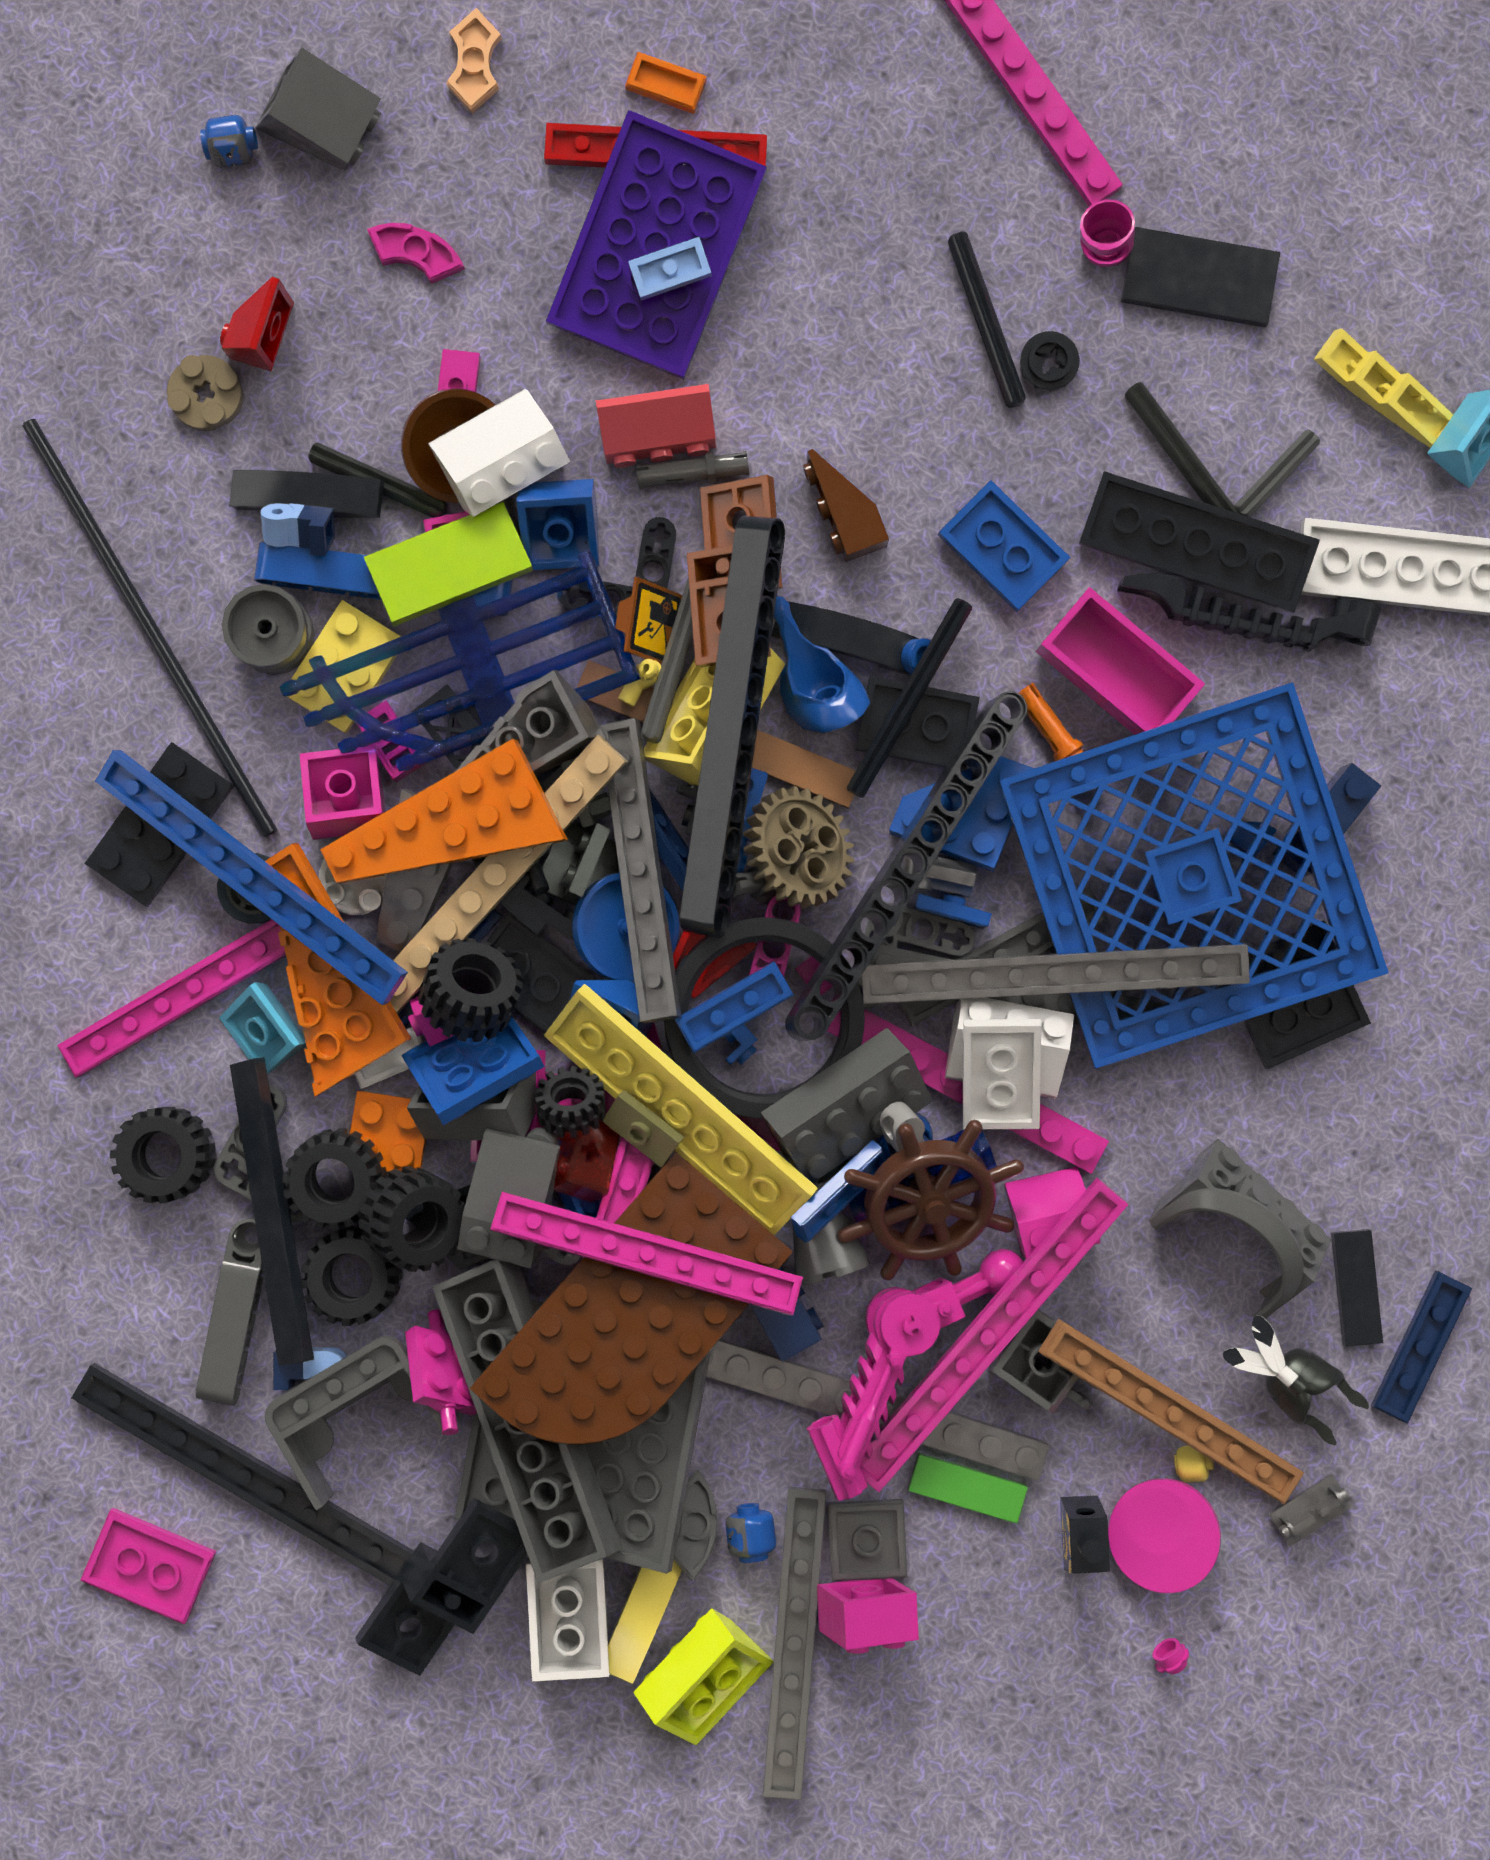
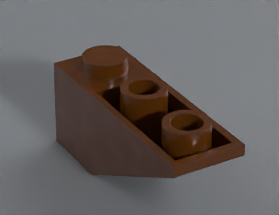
M813 449L807 451V463L803 465V470L810 486L816 484L821 498L816 499V504L822 520L829 519L834 532L829 534V538L835 554L842 553L845 562L886 548L889 537L876 504Z

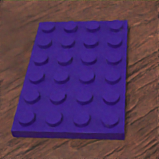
M628 110L547 316L546 323L684 380L761 187L767 166ZM700 237L712 276L641 301L628 261Z

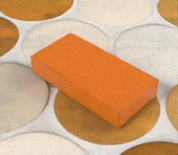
M637 52L625 88L630 92L695 114L707 82V76Z

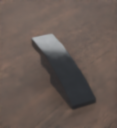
M233 470L229 506L239 510H261L270 504L292 503L333 508L334 518H380L384 481L373 478L310 472Z

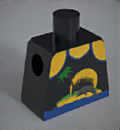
M1098 1495L1060 1497L1064 1570L1071 1574L1110 1572L1108 1520ZM1091 1512V1515H1080L1077 1513Z

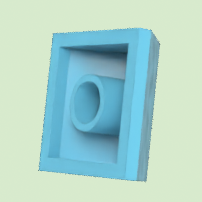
M1490 390L1468 393L1427 453L1450 475L1468 488L1472 486L1490 459Z
M255 982L251 984L219 1017L248 1059L265 1058L267 1075L306 1047L304 1034L266 983Z

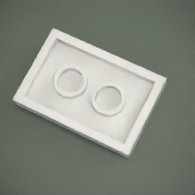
M1041 1019L963 1020V1129L966 1128L971 1120L980 1121L983 1129H1039Z

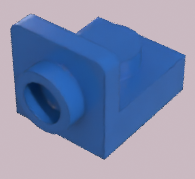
M745 1025L724 1035L731 1044L736 1039L741 1043L725 1059L729 1065L735 1060L742 1065L757 1051L753 1044L758 1039Z

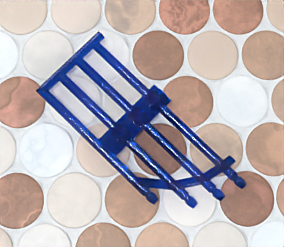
M585 551L577 555L581 566L577 569L477 607L474 597L456 601L438 610L442 619L441 622L328 666L322 655L315 656L308 660L313 669L312 672L299 676L297 680L286 681L279 688L283 697L295 695L300 690L305 691L322 684L334 703L322 707L319 711L314 710L303 717L306 726H317L325 720L330 721L346 715L363 727L365 731L356 734L355 737L350 736L340 741L338 747L342 754L350 753L357 750L358 747L363 748L384 740L417 750L413 754H406L395 761L399 771H406L414 768L415 765H422L485 740L494 729V723L500 716L504 717L515 703L510 690L540 679L552 670L560 671L614 650L622 671L575 688L574 690L584 701L640 680L641 677L632 655L624 652L625 637L622 631L615 628L617 616L591 551ZM587 581L594 602L494 641L490 640L483 621ZM594 617H601L608 636L504 676L497 655ZM448 635L455 653L453 657L350 697L347 696L336 680L338 677ZM458 670L462 671L469 689L386 723L380 722L362 709ZM475 704L482 722L481 726L440 742L406 732L409 729Z

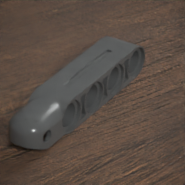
M246 1218L238 1221L228 1235L197 1381L196 1399L235 1406L241 1389L237 1387L242 1385L248 1351H245V1348L250 1347L256 1318L253 1310L257 1311L264 1277H260L264 1273L259 1243L250 1244L245 1239L246 1230L250 1227H256L255 1218Z

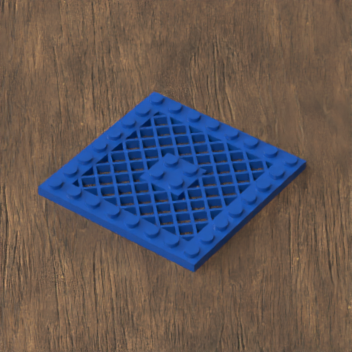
M1293 682L999 780L1056 954L1097 952L1092 935L1109 943L1105 952L1113 951L1115 947L1123 951L1134 950L1118 942L1127 923L1145 931L1136 950H1144L1151 935L1168 942L1167 948L1189 947L1179 942L1188 923L1206 931L1198 947L1207 946L1212 935L1230 943L1229 945L1243 944L1240 940L1249 923L1266 931L1257 950L1248 946V953L1254 955L1249 964L1250 983L1229 984L1217 987V985L1196 986L1204 990V992L1180 999L1186 987H1177L1172 998L1154 989H1141L1145 992L1135 1010L1118 1002L1123 990L1114 991L1112 996L1110 991L1069 993L1095 1069L1389 973ZM1266 732L1269 743L1253 735ZM1243 739L1235 756L1217 748ZM1250 742L1267 750L1259 769L1241 760ZM1206 752L1198 769L1180 761ZM1213 754L1231 763L1222 781L1204 772ZM1273 756L1281 779L1266 773ZM1170 764L1161 781L1143 773ZM1176 766L1194 775L1186 793L1167 785ZM1237 767L1255 775L1246 793L1229 785ZM1133 776L1125 794L1107 785ZM1262 778L1279 786L1271 805L1253 797ZM1139 779L1158 787L1149 805L1131 797ZM1200 779L1218 786L1210 805L1192 797ZM1097 788L1088 806L1071 798V796ZM1103 790L1122 799L1113 817L1094 809ZM1164 790L1182 799L1173 817L1155 809ZM1225 790L1243 799L1234 817L1216 809ZM1285 792L1293 816L1278 809ZM1061 800L1052 817L1048 804ZM1066 803L1085 811L1076 830L1058 821ZM1127 803L1146 811L1137 830L1119 821ZM1188 803L1206 811L1198 829L1179 821ZM1249 803L1267 811L1258 829L1241 821ZM1091 815L1109 823L1100 842L1082 833ZM1152 815L1170 823L1161 842L1143 833ZM1213 815L1230 823L1223 839L1219 828L1204 832ZM1274 815L1291 823L1283 841L1265 833ZM1056 827L1073 835L1065 853ZM1115 827L1134 835L1124 854L1106 845ZM1176 827L1194 835L1168 844ZM1237 827L1255 835L1246 853L1228 845ZM1297 829L1305 852L1289 845ZM1079 839L1097 847L1088 866L1070 858ZM1139 839L1157 847L1143 852L1147 865L1131 858ZM1261 839L1279 847L1270 865L1253 857ZM1103 851L1121 859L1112 878L1094 870ZM1286 851L1303 859L1295 877L1277 869ZM1227 852L1242 859L1235 875L1233 874ZM1068 863L1085 871L1077 888L1075 887ZM1127 863L1145 871L1136 890L1118 881ZM1249 863L1267 871L1258 889L1240 881ZM1309 865L1317 889L1302 882ZM1091 875L1109 883L1100 902L1082 894ZM1274 875L1291 883L1282 902L1265 894ZM1150 877H1152L1159 901L1143 894ZM1115 887L1133 895L1124 914L1106 906ZM1238 887L1254 895L1245 914L1228 906L1242 901ZM1298 887L1315 895L1306 914L1289 906ZM1080 899L1097 907L1089 924L1087 923ZM1139 899L1157 907L1148 926L1130 918ZM1261 899L1279 907L1269 926L1252 918ZM1321 902L1329 925L1313 918ZM1217 909L1209 926L1191 918ZM1103 911L1121 919L1112 938L1094 930ZM1225 911L1242 919L1233 938L1215 930ZM1286 911L1303 919L1294 938L1276 930ZM1162 914H1164L1168 925L1180 921L1172 938L1154 930ZM1310 923L1327 931L1318 950L1301 942ZM1273 935L1291 943L1281 962L1264 954ZM1334 938L1337 948L1327 951ZM1298 947L1315 955L1290 963ZM1261 959L1278 967L1253 975ZM1151 995L1168 1002V1004L1143 1011ZM1115 1007L1131 1014V1016L1119 1019Z

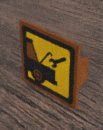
M634 577L631 597L619 602L615 626L616 629L626 633L624 652L643 659L656 660L662 665L683 595L642 578Z

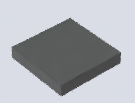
M903 1499L828 1502L832 1581L908 1578Z

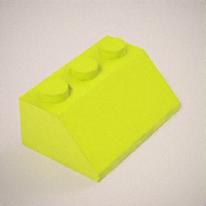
M711 1608L698 1619L692 1630L672 1647L665 1659L645 1676L643 1682L633 1693L656 1726L697 1745L774 1661L731 1619Z

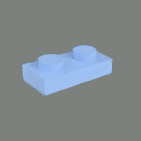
M700 237L628 261L641 301L712 276Z

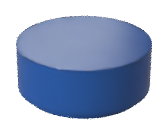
M925 638L912 639L904 646L901 661L904 669L909 674L913 673L931 640Z

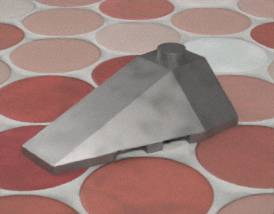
M552 670L522 689L504 717H499L493 725L494 729L480 746L477 745L457 770L507 741L515 739L518 740L535 776L538 777L561 765L562 762L581 754L597 735H601L604 739L605 736L588 704L557 670Z

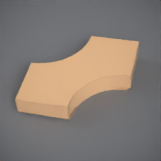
M477 8L449 32L450 37L458 48V62L455 71L446 83L452 93L472 114L499 90L498 84L490 72V59L494 48L502 40L501 34Z

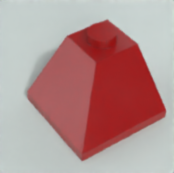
M271 277L233 313L230 324L226 323L220 336L222 350L229 359L272 372L294 305V301L279 278Z

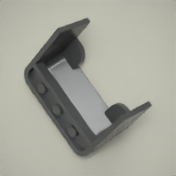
M381 1336L277 1397L268 1405L265 1411V1423L315 1510L323 1507L334 1495L316 1464L317 1460L329 1453L334 1444V1434L326 1419L388 1382L391 1383L399 1397L407 1401H413L407 1347L393 1336ZM426 1405L442 1433L440 1414Z

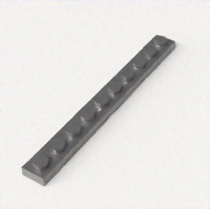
M1246 944L869 964L862 974L864 1004L1250 983L1248 945Z
M721 1339L711 1349L707 1377L830 1416L836 1414L839 1418L843 1414L841 1399L844 1392L849 1397L851 1395L849 1379L788 1360L782 1362L779 1357ZM896 1395L893 1405L887 1401V1420L906 1397ZM950 1411L922 1443V1445L1037 1481L1040 1480L1050 1444L1046 1441ZM880 1419L879 1426L881 1428L884 1422Z

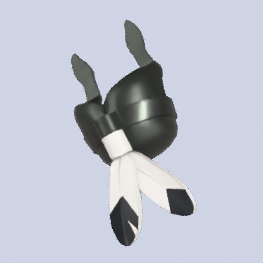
M1256 1315L1252 1321V1332L1261 1353L1236 1347L1225 1350L1223 1358L1230 1365L1238 1369L1267 1375V1391L1278 1408L1293 1422L1313 1427L1325 1442L1336 1445L1337 1441L1331 1429L1316 1417L1308 1414L1311 1396L1321 1394L1336 1385L1353 1405L1368 1410L1369 1404L1361 1393L1349 1386L1341 1370L1332 1366L1313 1352H1308L1304 1349H1294L1283 1355L1271 1324L1262 1316Z

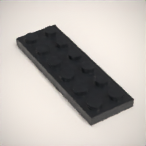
M1104 471L1079 545L1294 613L1320 539Z

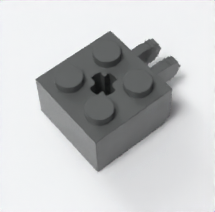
M1038 1309L989 1365V1369L1052 1414L1057 1410L1065 1396L1084 1409L1089 1410L1093 1403L1083 1393L1077 1392L1072 1388L1079 1378L1078 1376L1050 1359L1045 1365L1039 1362L1038 1366L1034 1365L1036 1362L1034 1356L1039 1352L1040 1347L1057 1322Z

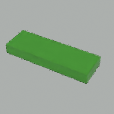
M920 1452L917 1454L908 1485V1491L1016 1524L1018 1523L1028 1489L1026 1484Z

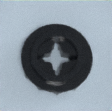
M1054 331L1041 332L1030 338L1023 347L1020 358L1024 379H1028L1035 389L1042 388L1049 392L1061 387L1065 388L1076 376L1080 363L1079 353L1073 341L1064 334ZM1056 349L1055 363L1059 367H1051L1045 374L1042 373L1044 362L1039 358L1041 356L1047 358Z

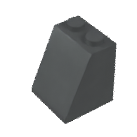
M301 47L287 64L255 128L342 170L349 162L354 165L360 157L365 146L360 143V140L365 130L371 132L381 115V112L376 110L381 98Z

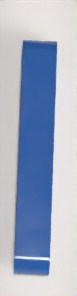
M265 542L259 543L254 581L272 586V583L276 582L275 586L309 590V587H312V591L345 595L346 592H349L348 596L382 600L364 560V557L367 555L329 550L326 556L311 555L308 548L295 546L275 547ZM513 579L442 608L455 610V606H459L458 610L491 615L492 611H495V615L506 616L509 611Z

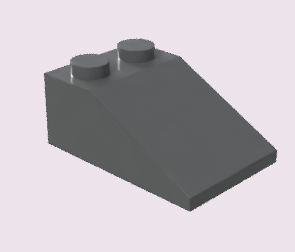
M486 1128L462 1215L457 1250L532 1268L544 1249L543 1245L493 1232L490 1229L501 1192L551 1205L561 1146Z

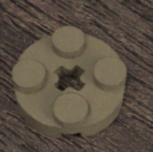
M190 355L181 361L180 365L176 367L170 376L167 386V402L179 420L186 426L198 431H212L223 426L225 423H230L236 418L243 404L244 393L239 377L228 363L210 355ZM205 384H209L210 390L215 393L214 397H206L204 402H199L200 396L196 393L198 388H203Z

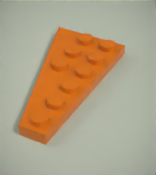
M292 843L265 861L343 921L299 843ZM280 926L281 932H278L280 945L284 946L288 962V966H286L298 1025H301L307 1047V1049H304L306 1061L310 1063L314 1078L312 1088L315 1097L411 1040V1037L391 1002L381 1005Z

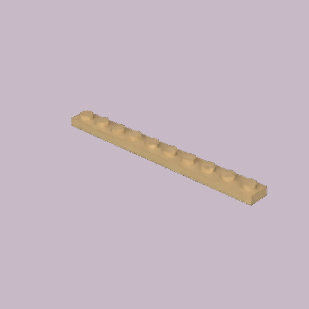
M597 735L545 792L563 831L570 826L628 762L601 735ZM554 842L527 849L500 852L496 855L487 856L393 960L408 972L390 1000L397 1014L420 990L434 952H438L439 947L445 943L450 945L452 940L460 939L464 942Z

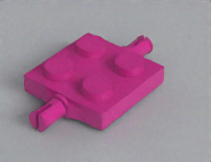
M435 1309L427 1314L430 1329L413 1326L405 1332L413 1403L427 1405L438 1411L441 1417L442 1434L454 1435L459 1431L456 1413L475 1415L477 1411L451 1338L445 1330L440 1309Z

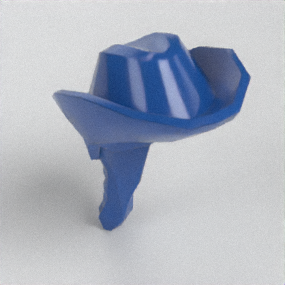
M777 596L774 619L779 626V634L787 657L786 665L780 673V694L788 715L803 729L820 733L840 729L853 723L865 713L870 705L865 687L856 675L827 648L812 644L800 633L792 617L789 603L783 596Z

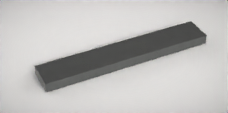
M1090 886L1084 888L1082 894L1098 901ZM1080 899L1087 923L1089 924L1097 907ZM1104 911L1097 924L1108 919ZM1041 912L956 960L1043 955L1054 949L1043 913ZM945 999L898 1003L912 1027L959 1000Z

